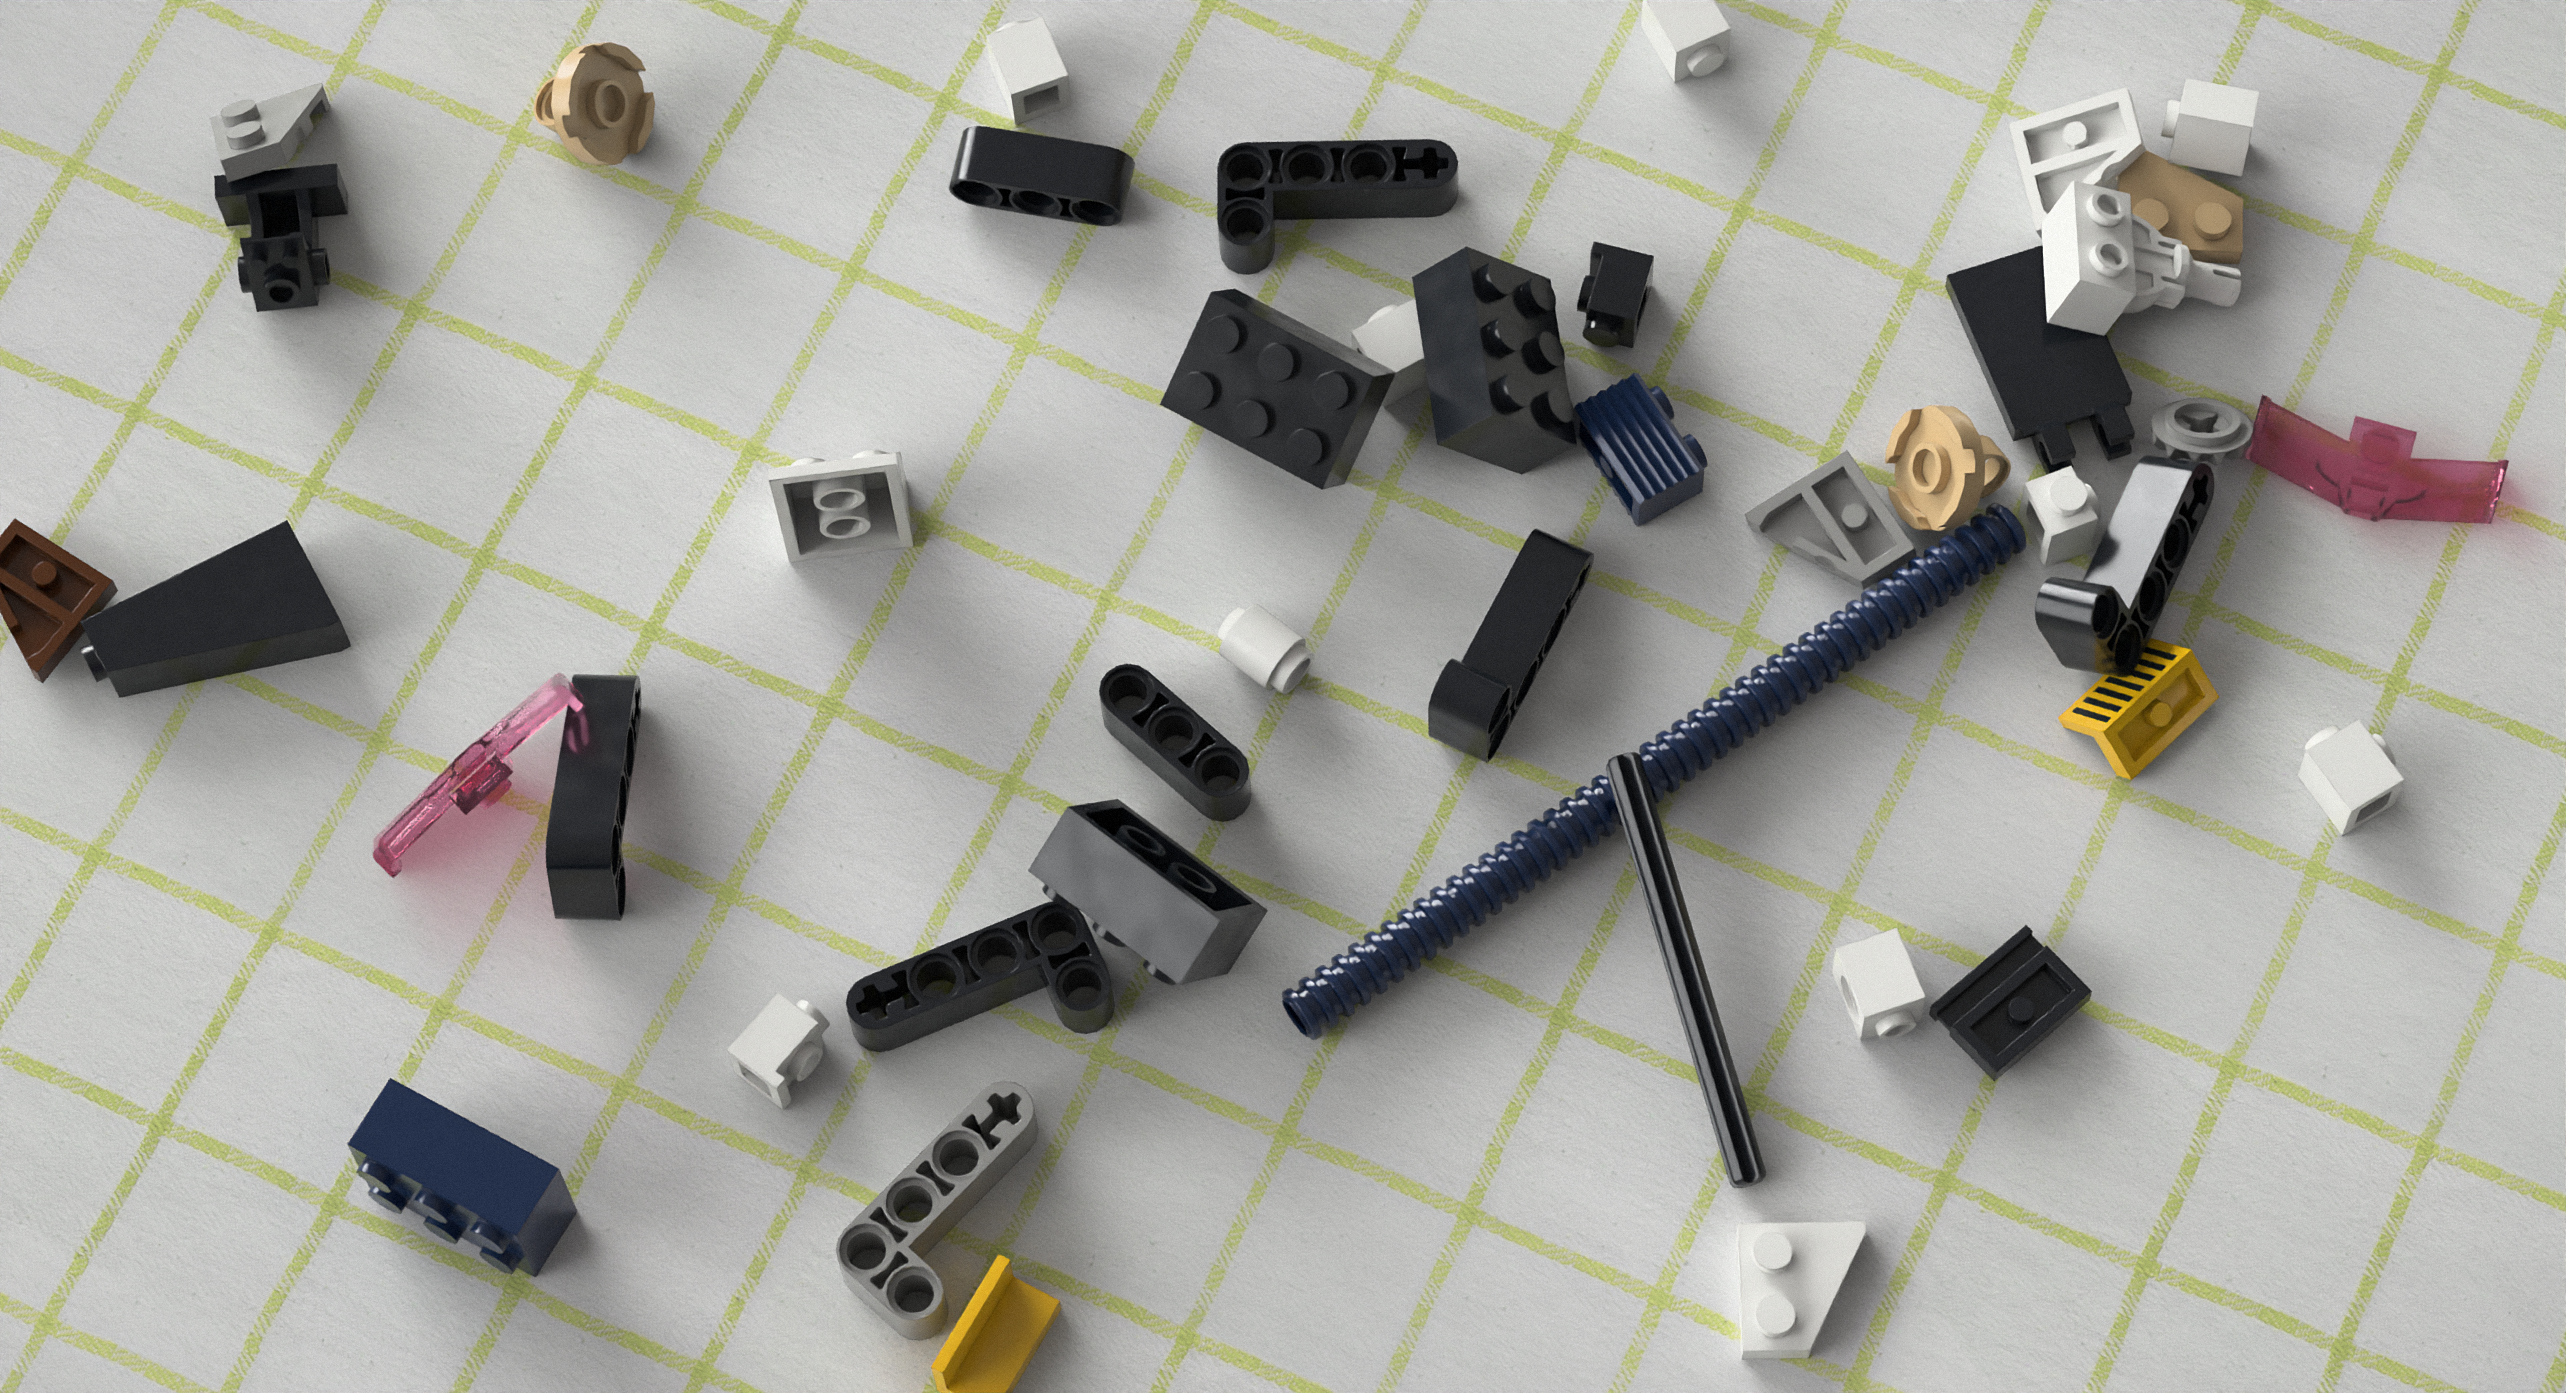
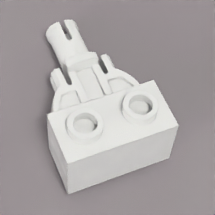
M2073 180L2041 223L2047 323L2104 336L2122 313L2141 312L2152 305L2175 309L2183 297L2208 301L2226 308L2232 307L2238 299L2241 289V280H2238L2241 276L2239 269L2193 260L2188 247L2182 245L2181 240L2162 236L2150 223L2131 213V198L2128 193Z

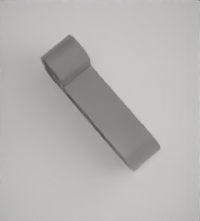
M996 1082L982 1090L844 1229L838 1238L836 1254L844 1282L857 1297L898 1334L907 1339L921 1341L932 1338L942 1330L947 1322L949 1313L942 1281L937 1273L922 1259L1029 1152L1037 1140L1039 1129L1032 1097L1024 1087L1016 1082ZM1016 1114L1018 1115L1019 1122L1012 1125L1009 1121L1003 1120L996 1126L995 1118L999 1115L1008 1120L1014 1118ZM990 1141L992 1142V1150H989L987 1147ZM956 1157H971L978 1162L974 1170L966 1175L955 1176L945 1171L947 1164ZM911 1203H925L932 1208L929 1215L919 1222L910 1223L899 1218L902 1209ZM877 1249L885 1253V1258L881 1264L873 1269H858L852 1265L857 1254L863 1250ZM921 1291L933 1296L929 1307L921 1312L911 1313L900 1308V1303L910 1293Z

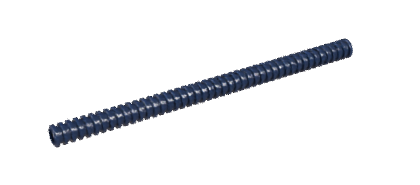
M1998 503L1986 507V516L1981 513L1976 514L1971 518L1970 526L1963 524L1955 529V537L1946 535L1941 538L1939 548L1934 545L1924 550V558L1917 556L1908 561V569L1900 567L1893 571V580L1888 578L1877 582V591L1867 589L1861 594V602L1855 599L1846 604L1845 613L1840 610L1835 611L1830 615V623L1822 621L1814 626V634L1806 632L1798 637V645L1789 643L1784 646L1782 656L1773 654L1768 657L1766 667L1757 665L1752 668L1750 678L1744 675L1736 679L1734 689L1728 686L1720 690L1718 700L1712 697L1704 701V710L1701 711L1696 708L1688 712L1687 722L1681 719L1672 723L1671 733L1664 730L1656 734L1655 744L1648 741L1640 745L1639 755L1643 761L1655 804L1664 799L1663 792L1665 790L1669 793L1677 791L1680 788V780L1685 782L1693 780L1696 777V769L1701 771L1709 769L1712 766V758L1717 760L1725 758L1728 754V747L1737 749L1742 746L1744 736L1753 738L1758 735L1760 725L1769 727L1774 724L1775 714L1785 716L1790 713L1791 703L1801 705L1806 702L1807 692L1811 694L1819 693L1823 689V681L1827 683L1836 681L1839 677V670L1844 673L1852 670L1855 665V659L1860 662L1865 661L1870 657V649L1878 651L1886 646V638L1894 640L1900 637L1902 633L1901 627L1911 629L1916 626L1917 616L1921 618L1929 617L1933 613V605L1938 608L1943 607L1949 601L1948 595L1953 597L1959 596L1964 592V584L1968 586L1975 585L1980 580V573L1989 575L1995 571V563L2002 565L2010 561L2011 552L2015 554L2023 552L2027 546L2026 535L2015 515L2008 508ZM1597 775L1591 780V788L1581 786L1575 790V799L1565 797L1560 800L1559 810L1549 808L1544 811L1543 821L1533 819L1528 822L1527 832L1524 833L1518 830L1512 833L1511 843L1508 844L1502 841L1496 844L1495 854L1491 855L1487 852L1478 857L1479 865L1467 864L1462 868L1463 876L1460 878L1456 875L1448 877L1446 879L1447 887L1444 889L1440 886L1432 888L1428 900L1423 897L1416 899L1413 902L1414 909L1412 911L1408 909L1400 910L1397 913L1396 922L1391 920L1384 921L1381 924L1380 933L1368 932L1364 935V944L1352 943L1348 946L1347 956L1344 957L1342 954H1336L1331 958V967L1327 968L1325 965H1321L1316 968V977L1313 979L1309 977L1300 979L1298 981L1299 989L1296 991L1292 988L1284 990L1282 992V1004L1297 1029L1304 1036L1312 1040L1318 1039L1322 1036V1027L1334 1028L1338 1025V1016L1342 1014L1345 1017H1350L1355 1013L1354 1005L1359 1003L1362 1006H1366L1371 1002V994L1373 992L1377 994L1386 992L1388 990L1387 982L1391 980L1394 983H1399L1404 979L1403 971L1408 969L1411 972H1415L1421 967L1420 960L1422 958L1429 961L1437 957L1436 949L1438 947L1443 949L1450 948L1453 945L1454 936L1457 935L1460 938H1464L1470 933L1469 926L1471 924L1476 927L1486 923L1485 915L1487 913L1493 916L1502 912L1503 902L1508 904L1518 901L1519 891L1529 893L1535 889V880L1538 879L1541 882H1545L1551 878V869L1554 868L1560 871L1567 867L1568 857L1574 860L1583 856L1584 846L1594 848L1599 845L1600 835L1610 837L1615 834V825H1623L1608 776Z

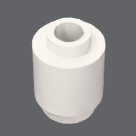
M1254 604L1246 610L1241 607L1234 609L1225 619L1217 634V637L1222 640L1219 654L1266 690L1276 688L1284 695L1292 691L1303 679L1311 667L1315 656L1314 653L1305 647L1306 639L1259 604Z

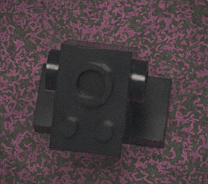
M337 163L266 170L231 182L227 181L226 175L214 176L215 199L226 226L251 225V237L240 238L243 256L238 257V275L242 293L252 292L257 312L318 306L320 285H329L331 279L326 248H319L318 217L348 214L347 190Z

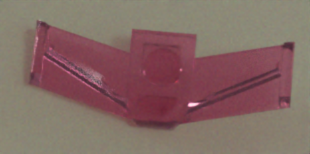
M2262 394L2253 425L2251 447L2247 448L2245 458L2340 507L2344 514L2377 522L2381 519L2491 524L2509 460L2498 459L2497 462L2410 458L2417 432L2355 416L2349 439L2346 441L2271 402L2272 398Z
M562 673L555 674L469 745L374 838L373 858L392 878H395L402 871V862L399 857L453 804L467 815L478 804L484 810L488 809L510 789L512 782L508 777L514 771L513 760L509 754L566 706L569 705L576 712L585 706L583 696Z

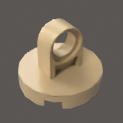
M601 42L576 47L562 61L556 76L545 82L538 91L534 101L535 119L541 125L559 134L565 148L579 161L596 166L623 163L622 160L628 154H637L645 146L653 127L654 95L653 92H644L643 82L638 73L639 71H646L642 61L631 50L619 44Z
M1929 405L1923 409L1907 411L1893 428L1886 449L1885 463H1895L1894 476L1897 487H1887L1889 498L1899 517L1913 529L1950 531L1964 524L1977 508L1979 499L1999 489L2008 478L2011 470L2010 460L1995 442L1988 436L1979 435L1970 418L1954 406Z

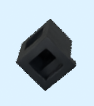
M1593 242L1590 253V276L1586 275L1583 280L1577 304V311L1586 313V322L1582 334L1587 341L1601 347H1614L1616 345L1628 348L1634 347L1652 287L1654 256Z

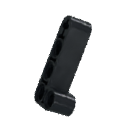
M1433 139L1244 142L1234 144L1223 152L1217 166V224L1221 259L1227 268L1238 274H1255L1267 268L1273 260L1275 252V220L1428 218L1441 216L1450 211L1457 201L1458 160L1456 153L1449 145ZM1372 175L1379 177L1381 180L1376 183L1367 184L1361 183L1357 179L1362 176ZM1306 176L1319 179L1318 182L1309 185L1296 182L1299 178ZM1404 176V181H1397V177ZM1245 177L1258 180V182L1248 186L1234 183L1238 179ZM1434 177V178H1437V179L1429 180V179H1424V178ZM1245 231L1254 232L1259 235L1254 239L1246 241L1238 240L1234 237L1238 233Z
M2145 455L2139 460L2133 470L2083 581L2050 577L2043 583L2036 599L2035 620L2038 629L2063 666L2070 669L2116 677H2128L2133 673L2139 664L2210 508L2214 494V475L2206 463Z
M1537 528L1530 533L1462 661L1450 659L1435 684L1428 706L1429 737L1486 763L1493 758L1587 581L1593 565L1594 553Z
M574 674L572 677L546 836V869L556 919L621 921L623 918L626 898V876L621 846L641 719V683L638 675Z
M1054 901L1041 904L867 975L854 983L848 991L846 999L847 1012L854 1037L861 1046L875 1052L896 1049L1042 988H1046L1061 1022L1075 1033L1089 1034L1104 1028L1113 1017L1115 1004L1109 971L1084 916L1078 908L1068 909ZM1064 931L1075 936L1070 944L1061 948H1052L1043 943L1045 938L1053 932ZM995 956H1008L1015 960L1011 968L1004 972L993 973L983 968L985 963ZM945 980L955 985L951 992L943 997H928L923 993L926 986L933 981ZM1079 987H1093L1100 992L1095 1000L1086 1004H1077L1068 999L1070 993ZM910 993L913 1008L907 1010L902 995ZM881 1007L882 1012L887 1016L876 1020L869 1011Z

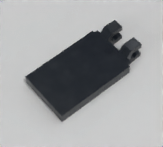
M2043 245L1947 275L1945 288L2013 442L2031 437L2035 451L2046 474L2069 466L2073 468L2071 459L2075 458L2076 450L2066 426L2090 418L2093 431L2107 461L2131 454L2132 446L2129 440L2134 439L2135 431L2125 407L2130 406L2132 391L2107 335L2102 336L2047 323Z

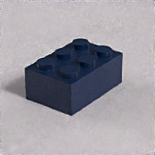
M391 1078L347 1143L359 1166L356 1172L367 1182L370 1188L368 1195L374 1201L397 1214H401L406 1207L425 1217L424 1226L445 1241L457 1244L462 1237L482 1248L479 1255L485 1261L508 1274H513L516 1268H519L536 1278L578 1212L559 1168Z

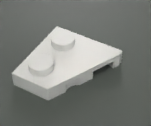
M2127 87L2009 123L2035 230L2040 238H2042L2041 223L2073 180L2105 187L2146 151L2132 95Z
M1866 1221L1738 1223L1736 1234L1742 1359L1809 1358L1822 1331L1823 1323L1839 1295L1854 1257L1863 1244L1866 1234Z

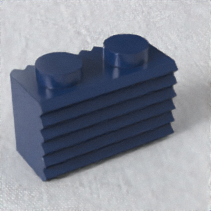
M1632 373L1628 379H1621L1618 384H1611L1607 390H1600L1596 396H1590L1585 402H1579L1574 407L1573 422L1576 438L1580 440L1588 456L1593 459L1601 475L1606 478L1608 486L1613 489L1615 496L1619 498L1621 505L1626 508L1634 524L1639 527L1703 492L1704 468L1708 466L1703 449L1694 436L1688 434L1682 437L1671 422L1674 419V411L1663 390L1658 386L1649 389L1639 373Z

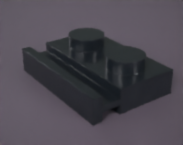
M2027 925L1930 1006L1929 1015L1935 1021L1939 1020L1950 1032L1949 1036L1994 1082L2090 1001L2092 993L2088 986L2047 945L2044 947L2032 935L2033 931Z

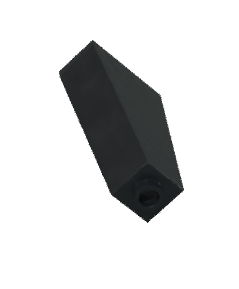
M288 520L80 621L91 642L80 648L95 680L99 682L109 677L119 698L337 653L351 647L342 622Z

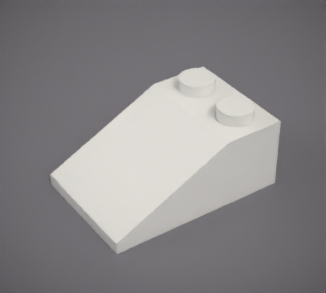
M867 450L856 454L853 458L825 461L820 458H804L795 461L791 466L768 469L769 483L789 562L914 546L907 483L901 452L887 453L882 450Z

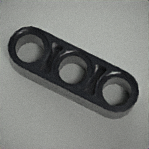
M973 126L968 127L962 133L949 190L958 200L979 207L1095 226H1113L1122 220L1135 162L1127 153L1108 146L999 128Z
M1133 664L1118 665L1109 670L1102 678L1099 688L1104 726L1109 733L1202 815L1211 820L1221 822L1234 820L1242 815L1250 805L1252 795L1248 761L1243 753L1148 670ZM1126 696H1137L1144 700L1143 704L1136 709L1124 710L1115 706L1119 699ZM1175 735L1184 736L1190 740L1187 746L1178 750H1169L1160 745L1163 740ZM1221 775L1230 776L1237 781L1234 786L1222 791L1213 790L1206 785L1209 780Z

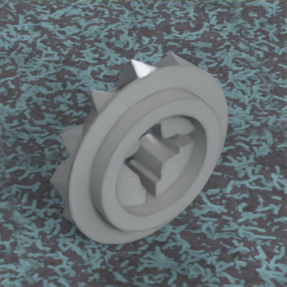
M2188 398L2161 407L2152 417L2151 433H2153V446L2161 450H2167L2168 457L2171 459L2185 458L2192 462L2208 461L2215 466H2219L2223 458L2229 460L2241 459L2243 450L2251 447L2253 425L2246 414L2227 403L2210 398Z

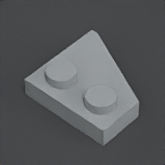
M322 83L255 103L253 100L238 101L223 108L220 115L210 118L220 161L228 182L288 164L297 152V145L306 140L314 129L309 115L325 113L330 108Z
M1848 450L1745 513L1746 521L1753 531L1863 590L1903 566L1912 558L1917 557L1915 547Z

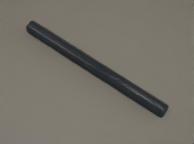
M1637 752L1620 754L1608 760L1606 772L1727 1176L1733 1188L1753 1186L1762 1182L1765 1178V1166L1643 761Z

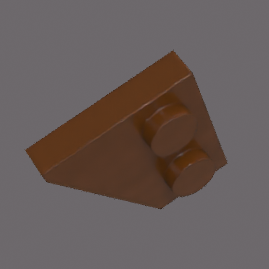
M14 518L0 535V613L35 679L44 683L85 632L80 621L101 612L118 590L112 579Z

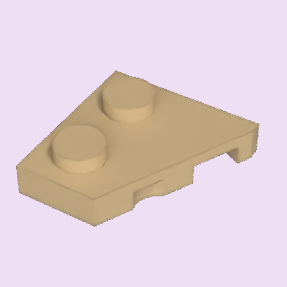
M2147 150L2117 176V191L2130 194L2131 213L2150 223L2162 236L2181 240L2182 245L2188 247L2193 260L2207 263L2240 264L2243 245L2242 197L2173 163H2168L2169 161Z

